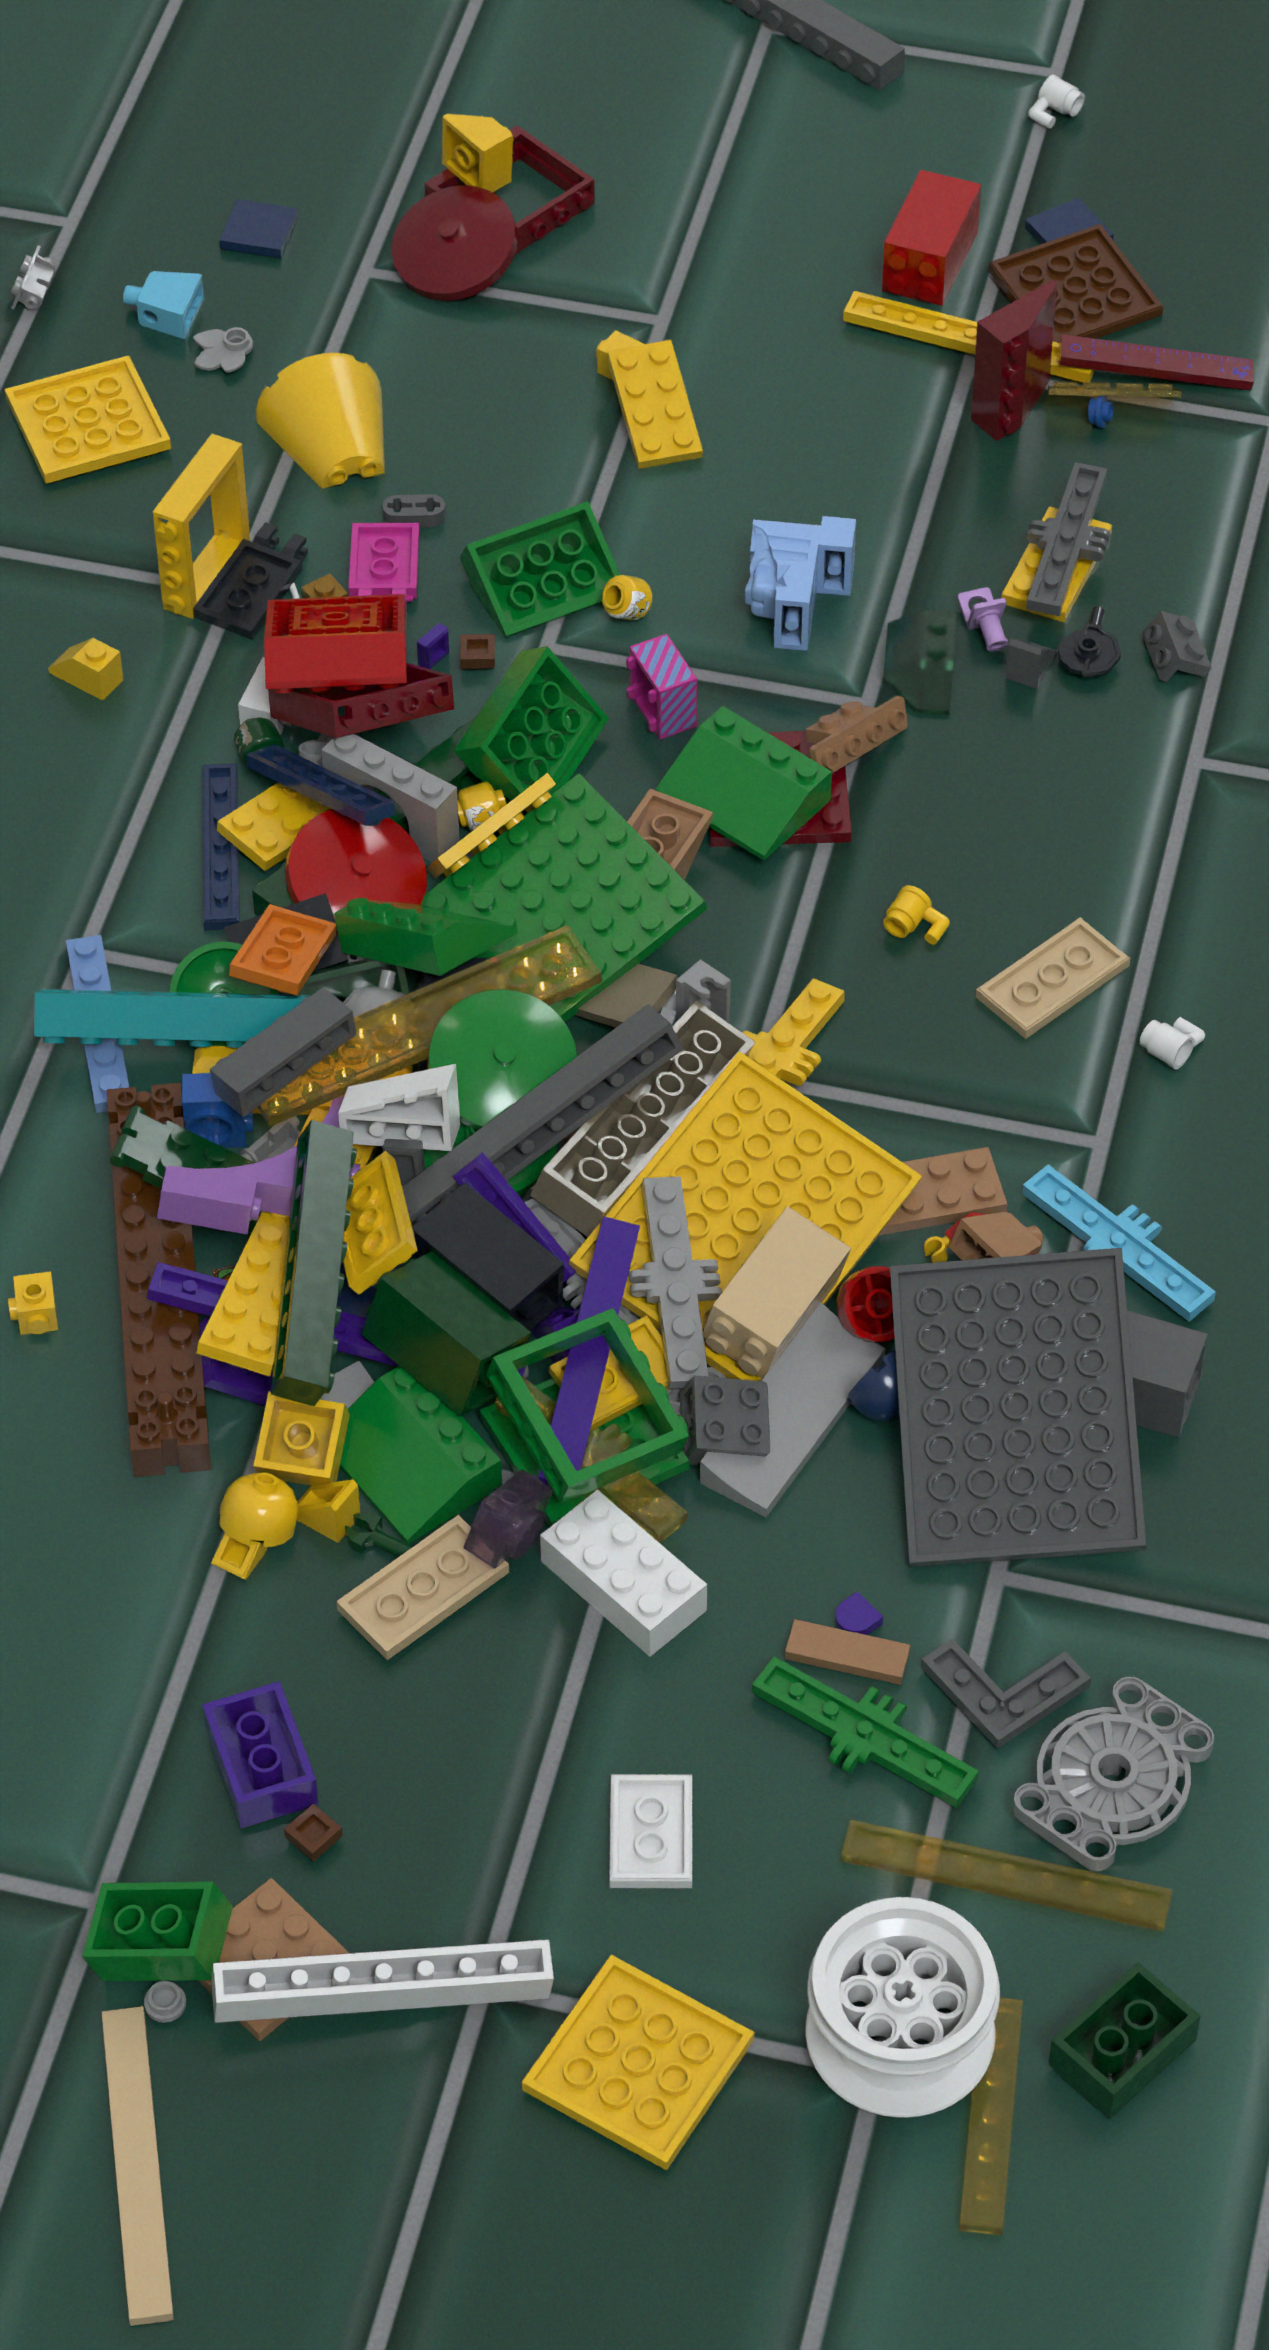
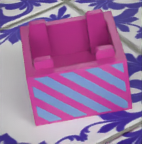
M664 634L630 646L629 657L626 659V666L630 670V686L626 689V695L629 699L634 700L646 718L650 732H655L660 740L697 727V678L670 637Z

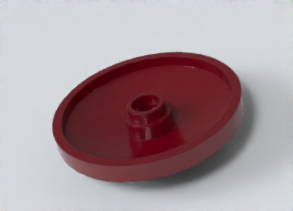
M466 185L444 188L419 200L402 217L392 240V259L403 282L415 293L433 300L450 301L463 299L488 288L507 270L517 249V226L506 203L491 191Z

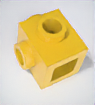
M51 1272L13 1276L15 1297L8 1298L10 1319L11 1321L18 1320L20 1335L42 1334L58 1330Z

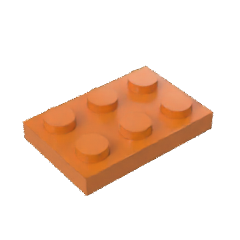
M269 904L230 963L229 976L298 996L336 936V923Z

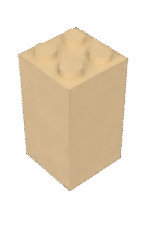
M787 1206L713 1304L703 1331V1340L706 1341L713 1351L719 1354H726L738 1362L741 1369L746 1373L757 1375L763 1379L812 1313L836 1285L851 1248Z

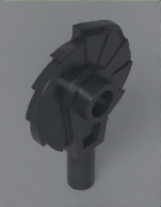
M1095 606L1092 608L1089 622L1085 623L1082 631L1077 629L1067 637L1064 635L1057 652L1059 663L1067 668L1068 672L1082 675V677L1094 675L1099 677L1110 672L1121 659L1117 638L1103 629L1102 622L1105 610L1102 607Z

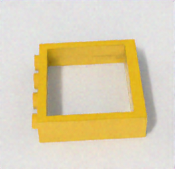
M215 434L209 436L153 510L163 609L174 612V614L193 619L194 606L243 539L250 541L242 443ZM211 495L214 536L193 563L189 522L208 496Z

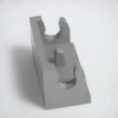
M700 959L676 980V1022L697 1000L730 1024L731 980Z

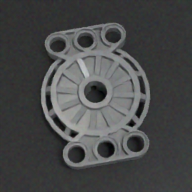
M1124 1677L1115 1683L1112 1692V1707L1084 1710L1066 1718L1056 1726L1041 1746L1036 1765V1783L1023 1784L1014 1794L1013 1812L1020 1822L1078 1863L1093 1871L1105 1870L1112 1865L1115 1860L1116 1845H1127L1150 1839L1162 1833L1177 1820L1186 1806L1190 1792L1191 1767L1189 1762L1198 1763L1205 1761L1209 1758L1213 1749L1214 1734L1207 1724L1136 1677ZM1130 1690L1138 1693L1141 1700L1136 1704H1127L1119 1698V1695L1123 1691ZM1156 1713H1166L1173 1718L1174 1722L1169 1726H1159L1152 1721L1151 1717ZM1060 1735H1062L1059 1741L1054 1742ZM1189 1735H1198L1206 1741V1745L1199 1749H1193L1185 1744L1184 1739ZM1046 1756L1052 1758L1051 1768L1043 1774L1044 1760ZM1122 1767L1126 1770L1125 1778L1120 1781H1110L1103 1777L1106 1775L1118 1776L1122 1771ZM1184 1776V1788L1181 1795L1176 1789L1177 1777ZM1026 1797H1036L1043 1803V1806L1037 1811H1028L1021 1806L1020 1802ZM1170 1804L1175 1806L1173 1811L1161 1821L1160 1816L1164 1814ZM1058 1820H1069L1075 1825L1076 1829L1072 1833L1061 1834L1054 1829L1053 1824ZM1147 1825L1151 1826L1143 1831L1128 1834V1831L1138 1830ZM1098 1842L1104 1844L1109 1852L1103 1857H1094L1087 1852L1086 1847L1090 1843Z

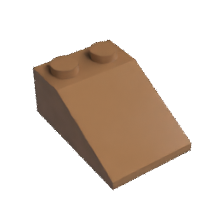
M649 789L627 822L685 880L712 821L713 812Z

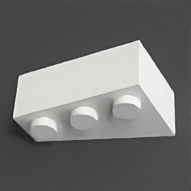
M456 1064L348 1086L338 1112L340 1128L354 1132L353 1144L383 1146L385 1139L420 1140L423 1143V1149L452 1151L460 1127Z

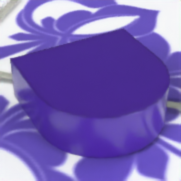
M857 1591L839 1604L836 1609L835 1624L837 1629L869 1635L883 1625L884 1616Z

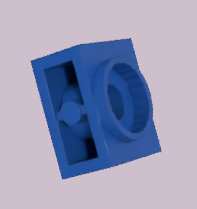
M211 1073L182 1074V1107L185 1129L224 1148L246 1147L247 1132H253V1110L242 1117L215 1094Z

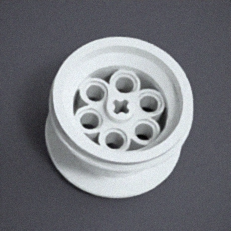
M894 1897L861 1905L840 1918L828 1930L817 1949L809 1970L808 1999L810 2006L806 2019L807 2048L817 2072L825 2083L837 2095L854 2106L871 2113L890 2117H917L932 2114L957 2103L970 2093L984 2076L992 2059L995 2045L994 2021L1000 1999L999 1978L992 1953L975 1927L955 1911L935 1902L910 1897ZM861 2001L865 2002L868 2005L865 2007H857L854 2006L853 2003ZM948 2008L952 2012L945 2014L937 2011V2009ZM876 2035L886 2037L887 2040L882 2042L872 2040L871 2037ZM925 2039L930 2043L920 2045L915 2043L914 2040Z

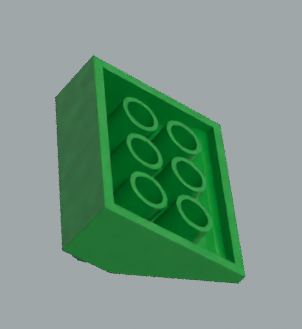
M588 501L469 543L465 546L459 557L472 588L505 638L601 604L604 586L611 578L620 575Z
M548 646L522 650L454 749V753L476 777L483 782L490 783L495 790L501 789L503 795L511 801L547 773L556 783L548 791L552 795L570 780L608 722L609 717Z
M722 706L699 726L655 790L712 811L713 818L709 825L710 828L760 859L766 860L831 800L832 771Z
M367 898L352 899L347 902L346 907L334 913L342 953L438 976L447 973L518 933L517 927L419 904L368 900Z
M400 1366L376 1380L347 1409L350 1417L340 1469L350 1480L354 1479L361 1493L406 1544L409 1545L502 1487L501 1459L462 1416L460 1417Z

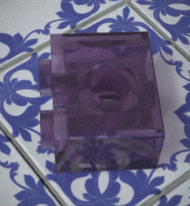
M521 1469L482 1500L463 1548L494 1569L509 1557L514 1560L522 1557L532 1546L546 1519L545 1510L553 1493L552 1488L541 1482L538 1477Z

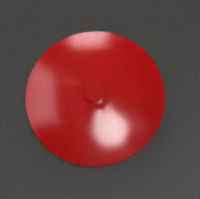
M334 809L323 812L302 827L287 854L285 877L293 903L295 904L326 893L333 915L336 911L346 907L347 902L356 898L421 905L426 893L427 872L423 856L407 831L390 818L382 819V822L375 826H364L348 816L341 815L340 812Z

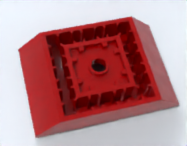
M405 594L268 600L264 634L266 689H274L276 693H290L295 688L309 687L310 691L322 692L329 690L331 686H344L346 690H360L365 688V685L379 684L380 688L388 689L400 686V683H407Z

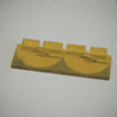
M1054 381V384L1048 385L1047 388L1049 395L1181 398V390L1179 388H1172V384L1149 383L1148 387H1142V383H1116V386H1110V383L1083 382V386H1077V382Z

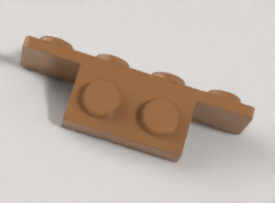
M895 696L877 708L861 705L858 701L846 702L841 705L839 710L830 715L820 717L817 723L806 729L807 742L816 743L810 748L811 759L834 773L905 730L908 723L904 698Z

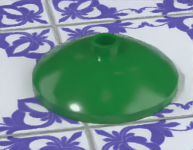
M226 941L209 943L189 953L176 968L169 988V992L278 995V990L229 976L230 963L242 947V944ZM212 1041V1046H226V1041Z

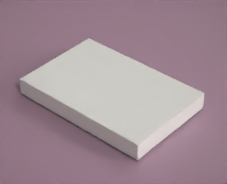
M611 1774L610 1888H692V1775Z

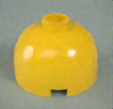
M253 1473L241 1476L226 1490L219 1511L220 1527L229 1537L243 1544L250 1545L251 1539L264 1541L263 1547H274L284 1544L293 1537L298 1519V1504L295 1494L287 1483L270 1473Z

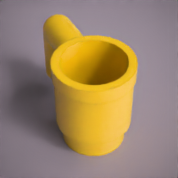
M907 885L901 888L897 897L887 909L883 925L893 936L905 938L924 919L932 924L924 938L928 943L935 945L949 927L950 921L948 917L932 908L931 900L924 891L915 886Z

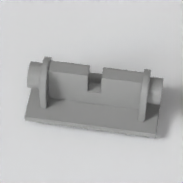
M39 245L33 257L26 255L19 272L24 274V278L18 276L10 294L16 296L11 307L12 309L15 308L17 302L23 303L31 310L36 309L42 304L47 286L55 272V265L51 258H43L37 255L41 247Z
M292 1113L279 1117V1122L249 1148L242 1149L240 1156L257 1163L278 1156L293 1148L301 1133L297 1130V1126L300 1124L298 1118Z

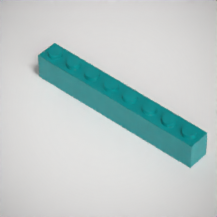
M37 989L35 992L34 1036L43 1037L44 1043H65V1037H79L81 1044H101L102 1038H117L116 1044L138 1045V1039H153V1045L174 1046L175 1040H190V1046L209 1047L212 1046V1041H226V1047L240 1048L249 1038L258 1035L272 1025L277 1018L290 1012L301 1004L306 997L311 995Z

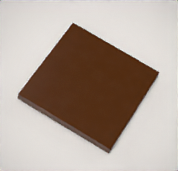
M1101 224L989 262L988 271L1011 302L1052 280L1057 282L1053 341L1057 343L1060 341L1061 334L1097 339L1163 315V305Z

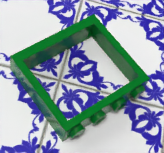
M614 1308L493 1357L486 1373L489 1382L560 1504L680 1454L689 1437L685 1420L675 1413L669 1403L666 1388L663 1384L656 1381L650 1371L647 1356L644 1352L637 1349L631 1339L628 1324L618 1317ZM603 1335L657 1426L661 1436L576 1471L519 1374L518 1369Z

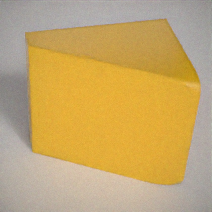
M224 1533L211 1564L246 1580L264 1556L268 1547H263L262 1542L251 1539L250 1545L243 1544Z

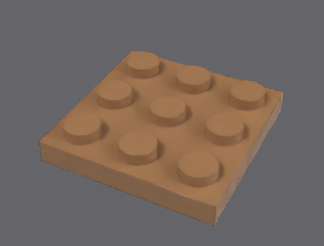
M270 1878L232 1909L219 1963L350 1953L282 1887ZM212 1980L199 1981L212 1994ZM289 2017L239 2022L260 2042Z

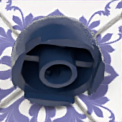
M893 1350L881 1359L884 1363L875 1370L871 1368L848 1394L849 1398L847 1400L857 1411L866 1418L876 1422H887L898 1415L900 1416L896 1350Z

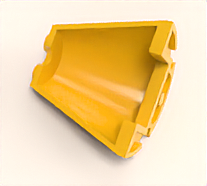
M322 353L309 356L284 368L277 374L279 379L271 387L266 386L256 406L255 419L257 423L321 489L344 484L351 474H360L364 479L385 473L382 389L375 371L366 362L363 364L356 361L354 356L344 353Z

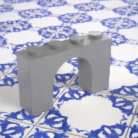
M355 734L338 738L333 737L322 748L323 768L373 792L374 787L379 788L397 802L408 820L409 834L417 844L423 858L433 863L438 857L459 842L456 786Z

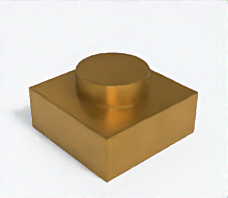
M331 574L301 587L303 598L348 596L346 590Z

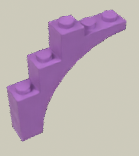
M334 1095L329 1113L322 1123L340 1128L338 1112L344 1096ZM297 1146L278 1156L254 1164L230 1168L194 1169L167 1165L157 1218L248 1234L250 1219L258 1221L259 1211L290 1216ZM354 1163L350 1170L349 1178L360 1170V1164Z

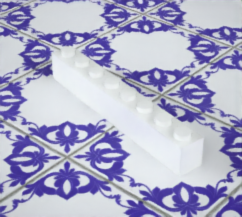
M549 1940L213 1963L211 1985L214 2021L217 2023L549 1999L554 1977Z

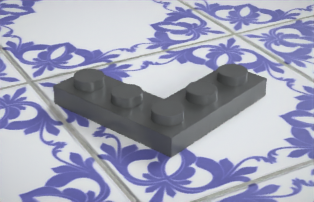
M953 1638L921 1660V1668L997 1749L1089 1688L1091 1684V1677L1066 1651L1005 1692L993 1682Z

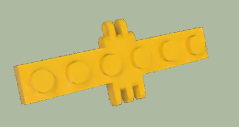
M813 978L768 1033L760 1031L756 1035L749 1031L742 1032L755 1042L748 1057L779 1079L802 1086L807 1077L812 1074L814 1068L821 1063V1057L806 1048L845 1001V991Z

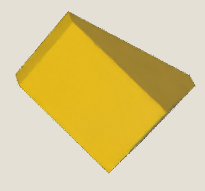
M352 1479L310 1486L297 1502V1520L339 1543L346 1534L345 1526L352 1527L354 1525L353 1515L360 1513L358 1484Z

